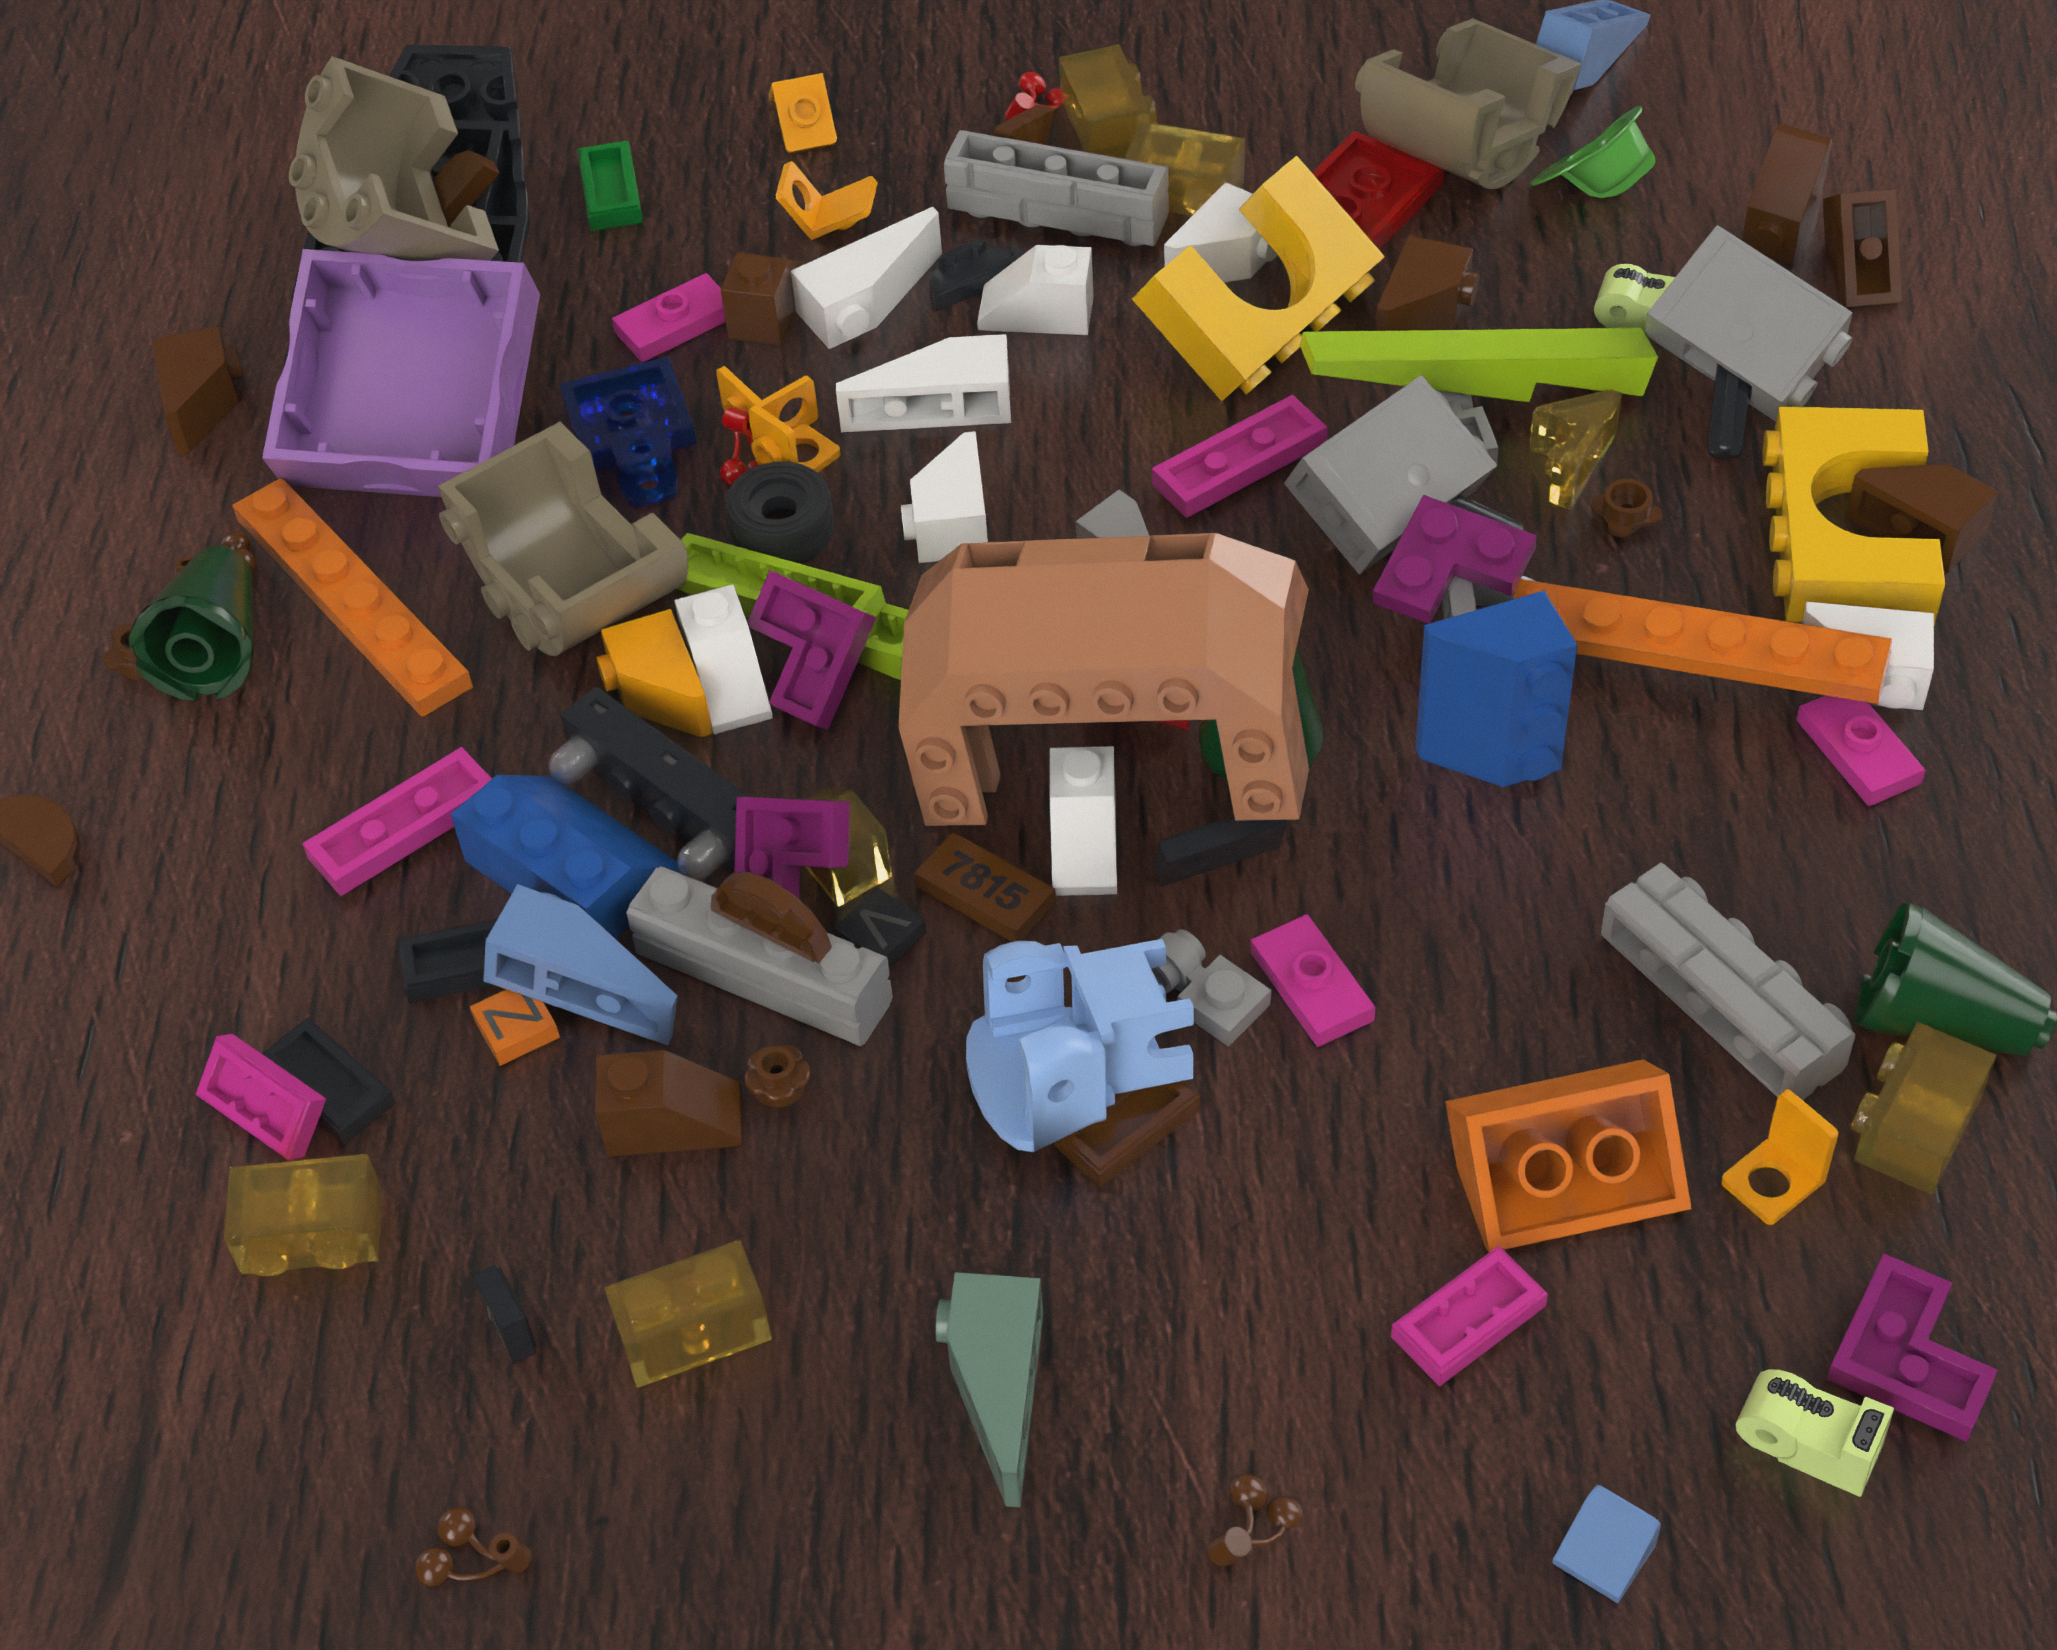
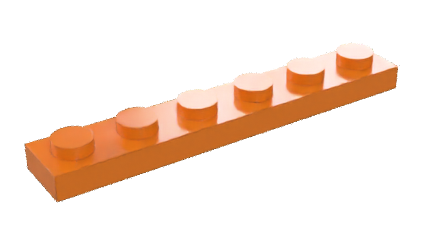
M282 477L232 505L237 521L422 718L473 688L469 671Z
M1520 579L1513 598L1516 599L1545 590L1577 643L1576 654L1879 704L1891 656L1892 638Z

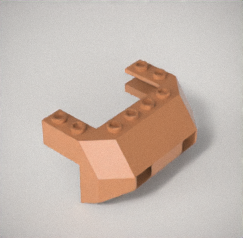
M1218 533L960 544L921 575L904 622L898 728L925 826L986 825L988 813L982 792H996L1001 777L988 725L1216 719L1235 821L1299 819L1309 765L1292 666L1309 589L1296 561Z

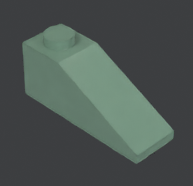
M955 1272L951 1300L940 1299L938 1303L936 1341L947 1343L952 1375L1005 1506L1020 1508L1043 1322L1040 1278Z

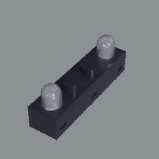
M597 686L560 715L567 742L559 747L550 757L549 771L554 779L561 783L570 784L580 780L589 771H593L608 783L610 789L621 801L626 804L636 803L651 815L653 821L663 832L670 836L678 834L689 842L680 850L677 859L679 870L683 875L695 880H701L708 877L720 866L730 874L735 872L737 797H749L747 794Z

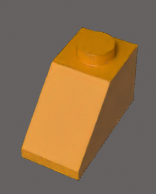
M671 609L601 629L606 654L596 657L607 692L617 689L623 706L639 717L699 737L713 734L705 692Z

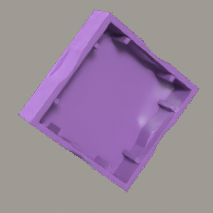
M303 249L289 318V351L284 369L276 384L262 459L278 479L282 477L292 487L441 497L438 485L514 446L540 293L525 264L454 258L431 261H407L382 254Z

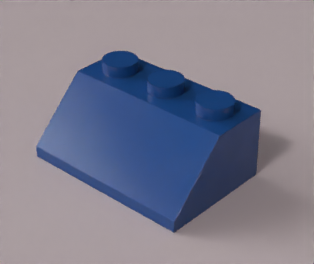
M1545 590L1424 625L1415 751L1421 760L1501 787L1525 780H1539L1552 772L1561 770L1577 643Z
M496 775L451 813L465 862L510 894L513 893L518 884L541 893L554 894L564 901L579 905L615 939L630 927L626 914L629 905L656 868L662 866L687 876L686 867L553 776Z

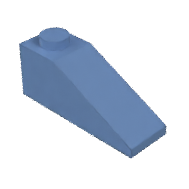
M1595 0L1545 12L1536 45L1582 63L1573 90L1594 85L1648 25L1651 15L1611 0Z
M517 884L486 939L483 981L668 1046L673 1036L678 996L579 905L564 901L554 894L541 893Z

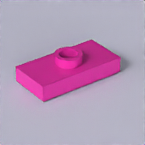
M705 273L613 317L614 332L643 363L725 323L721 288Z
M1825 695L1799 706L1796 721L1868 807L1922 784L1926 771L1925 768L1868 702Z
M1308 914L1251 939V955L1316 1047H1320L1375 1021L1376 1007Z
M234 1034L216 1036L195 1094L287 1160L305 1157L326 1101L325 1097Z
M1497 1246L1392 1324L1391 1338L1440 1387L1546 1307L1548 1293L1500 1246Z

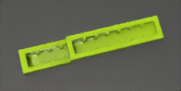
M1642 328L1303 332L1300 341V347L1310 372L1314 375L1406 386L1422 375L1434 390L1530 402L1536 383L1643 396L1658 359Z
M687 533L681 541L685 544L687 552L688 575L685 583L676 589L690 595H695L733 584L745 617L749 618L769 570L784 575L877 617L857 663L901 680L904 622L909 610L886 604L881 586Z

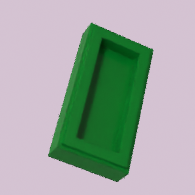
M629 141L577 149L590 231L643 223Z

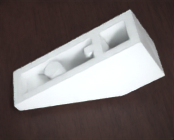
M934 207L928 208L791 270L796 312L828 349L877 328L942 255L939 214Z
M1006 334L949 337L836 383L841 433L1011 423Z

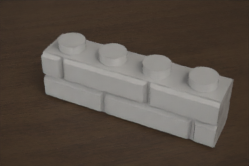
M959 130L945 157L944 174L945 183L947 184V208L965 211L974 217L985 218L992 216L1019 221V223L1027 227L1046 226L1068 230L1072 234L1082 237L1095 235L1121 240L1130 246H1155L1168 218L1169 192L1167 190L1169 179L1167 166Z
M1661 862L1641 875L1635 884L1631 882L1609 897L1605 903L1601 935L1777 1097L1785 1089H1789L1800 1099L1804 1100L1815 1091L1816 1087H1822L1843 1072L1848 1065L1856 1035L1852 1031L1846 1015L1833 1004L1825 1003L1822 1005L1804 989L1798 973L1791 965L1782 960L1774 962L1755 945L1751 932L1741 921L1735 918L1727 920L1708 903L1705 892L1695 880L1690 877H1678Z
M660 866L654 870L630 903L626 914L630 930L634 932L632 938L636 954L858 1046L866 1043L892 1001L891 980H888L890 973L886 956L864 947L855 948L854 943L827 933L832 948L819 964L811 962L711 911V895L717 888Z

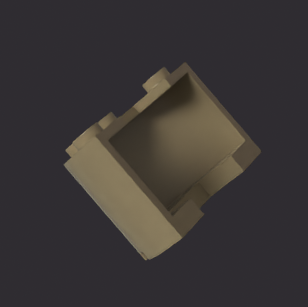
M1472 18L1447 28L1441 36L1436 48L1438 64L1434 79L1425 81L1399 70L1403 53L1393 49L1366 60L1358 72L1355 89L1361 93L1360 109L1364 127L1373 139L1484 188L1497 189L1519 176L1540 152L1539 146L1536 145L1538 136L1545 132L1546 126L1555 128L1573 91L1582 63Z
M331 56L321 75L314 76L307 85L305 92L307 107L300 128L296 157L292 161L289 170V182L296 190L297 203L303 225L307 227L308 231L318 241L349 252L382 254L407 261H431L443 258L490 261L499 249L486 212L466 205L451 226L448 227L430 175V170L458 134L445 96Z
M561 422L544 429L438 485L446 510L439 513V518L445 532L456 545L462 543L473 566L485 584L481 591L491 612L499 619L505 615L510 619L517 638L528 651L536 647L548 655L557 656L601 632V629L612 626L671 593L674 589L682 586L687 579L688 559L685 544L654 513L643 517L631 525L601 495L590 450Z

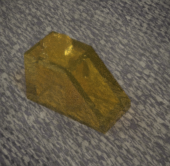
M823 789L806 798L810 800L850 801L848 867L805 866L838 907L892 877L886 830L852 789Z

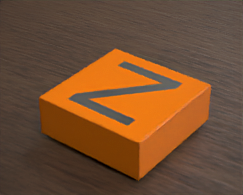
M506 989L470 1006L473 1019L499 1066L560 1038L557 1025L542 1001Z

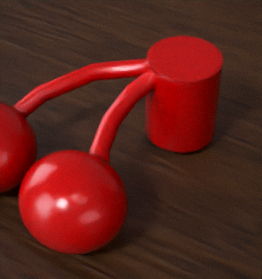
M1026 72L1021 75L1019 86L1022 92L1015 96L1005 112L1006 120L1036 105H1041L1034 102L1036 97L1043 95L1046 90V83L1042 76L1035 72ZM1053 88L1046 94V101L1052 105L1045 107L1056 110L1059 106L1067 104L1071 100V96L1061 88Z
M733 406L727 408L722 417L723 426L726 429L732 430L735 436L733 457L725 461L720 469L721 479L728 486H732L738 477L748 471V467L752 469L759 466L756 460L750 461L747 467L742 460L738 459L741 447L740 433L747 437L750 446L753 439L748 411Z

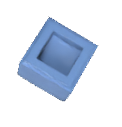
M1597 1484L1584 1501L1557 1550L1552 1564L1614 1602L1619 1603L1655 1549L1661 1524L1655 1517Z

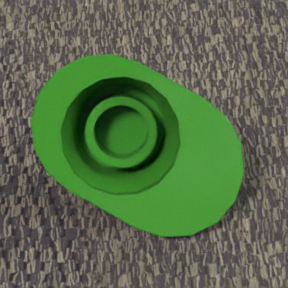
M1642 106L1634 107L1626 112L1593 141L1542 171L1531 180V186L1544 183L1561 174L1589 196L1599 198L1613 197L1628 190L1654 166L1656 161L1653 152L1647 145L1635 122L1642 112Z

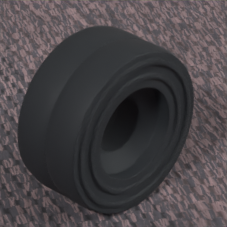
M771 462L756 466L738 477L728 491L725 507L730 537L734 546L803 564L818 556L827 547L832 538L834 517L829 488L816 471L805 465L793 462ZM778 510H792L795 512L793 516L784 519L771 520L765 518L767 514Z

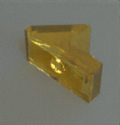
M1610 389L1536 407L1533 411L1530 447L1535 452L1548 456L1545 475L1551 477L1549 502L1571 509L1617 435L1622 399L1621 392Z

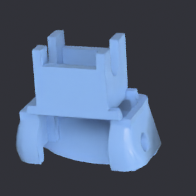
M1163 939L1084 954L1080 953L1078 946H1063V951L1060 943L1045 946L1036 941H1014L999 945L984 954L985 1015L972 1023L967 1035L966 1064L973 1095L984 1118L1001 1139L1017 1150L1035 1152L1089 1125L1105 1121L1106 1107L1115 1104V1094L1193 1079V1052L1190 1045L1159 1049L1154 1037L1166 1031L1194 1025V1007L1190 998L1166 1003V992L1163 985H1158L1152 972V968L1166 965V946ZM1065 967L1069 968L1072 975V1007L1064 1006L1063 968ZM1026 975V977L1019 982L1007 981L1008 978Z

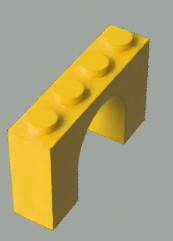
M1295 156L1263 183L1238 209L1282 260L1290 280L1291 294L1288 308L1267 310L1243 301L1226 286L1191 245L1155 274L1132 298L1136 305L1221 401L1238 387L1246 395L1271 373L1265 363L1273 356L1281 364L1300 348L1302 338L1300 332L1308 325L1315 332L1324 327L1341 311L1334 302L1342 295L1350 303L1375 281L1369 274V271L1385 257L1298 156Z
M1779 407L1775 431L1766 430L1764 433L1763 465L1773 466V473H1769L1767 477L1766 506L1767 508L1776 509L1777 516H1772L1769 543L1770 551L1780 552L1781 560H1776L1774 565L1773 592L1774 596L1784 597L1786 621L1802 622L1806 602L1934 613L1935 626L1945 587L1940 539L1877 538L1853 534L1832 524L1815 506L1831 496L1851 493L1854 476L1861 469L1926 465L1929 451L1923 410Z

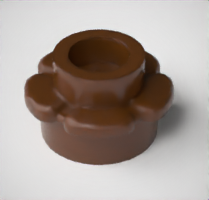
M780 1044L778 1046L763 1047L752 1054L747 1062L749 1071L745 1073L744 1081L747 1089L764 1105L776 1108L785 1107L795 1103L803 1095L809 1082L811 1071L809 1064L803 1061V1054L799 1049L791 1045ZM774 1069L783 1070L781 1073L771 1074Z

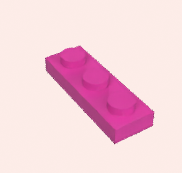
M1292 394L1153 467L1152 485L1185 518H1188L1310 453L1327 441V426Z
M460 747L302 843L307 858L340 896H343L453 828L454 824L451 813L492 778L463 747Z

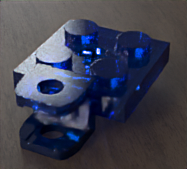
M669 357L559 383L562 400L574 436L590 450L595 469L614 466L622 496L630 506L639 508L674 499L677 496L679 484L673 465L672 451L697 444L694 426ZM632 411V415L621 416V413ZM647 481L659 482L656 487L651 489L640 487Z

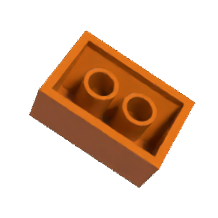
M1644 1059L1445 1101L1457 1170L1488 1252H1491L1497 1246L1505 1250L1692 1209L1669 1073Z

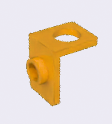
M823 73L771 83L768 94L769 101L776 105L784 146L788 153L830 146L836 143L837 136Z
M790 161L783 166L776 198L809 239L813 240L837 229H848L857 221L869 216L878 182L873 176H869L821 196L796 164ZM793 184L800 189L804 197L805 210L801 209L795 201L792 192Z
M723 366L716 370L724 412L731 406L748 411V409L756 404L779 419L780 412L785 404L794 398L800 397L802 398V406L799 412L791 420L783 423L793 429L801 423L810 425L818 419L814 381L808 376L796 380L761 400L728 368Z
M756 404L748 409L753 439L751 448L759 465L771 462H793L805 465L819 473L840 457V447L809 425L801 423L792 429ZM809 444L816 447L819 452L812 460L798 462L796 445Z
M1785 1089L1778 1095L1768 1138L1727 1170L1722 1176L1721 1184L1763 1222L1773 1225L1826 1182L1838 1138V1131L1791 1090ZM1759 1168H1773L1785 1175L1789 1182V1190L1779 1197H1765L1752 1189L1748 1177Z

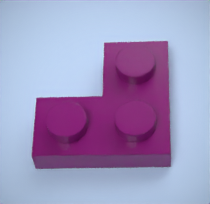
M1423 495L1373 589V604L1430 624L1454 576L1512 596L1536 549L1537 535Z
M769 570L747 624L749 628L793 647L769 704L814 726L828 730L877 617Z
M737 797L735 872H751L768 878L799 899L800 866L848 867L850 801Z
M1883 1253L1830 1366L1827 1380L1864 1397L1891 1406L1900 1413L1968 1442L1998 1370L1929 1340L1948 1298L1952 1282Z

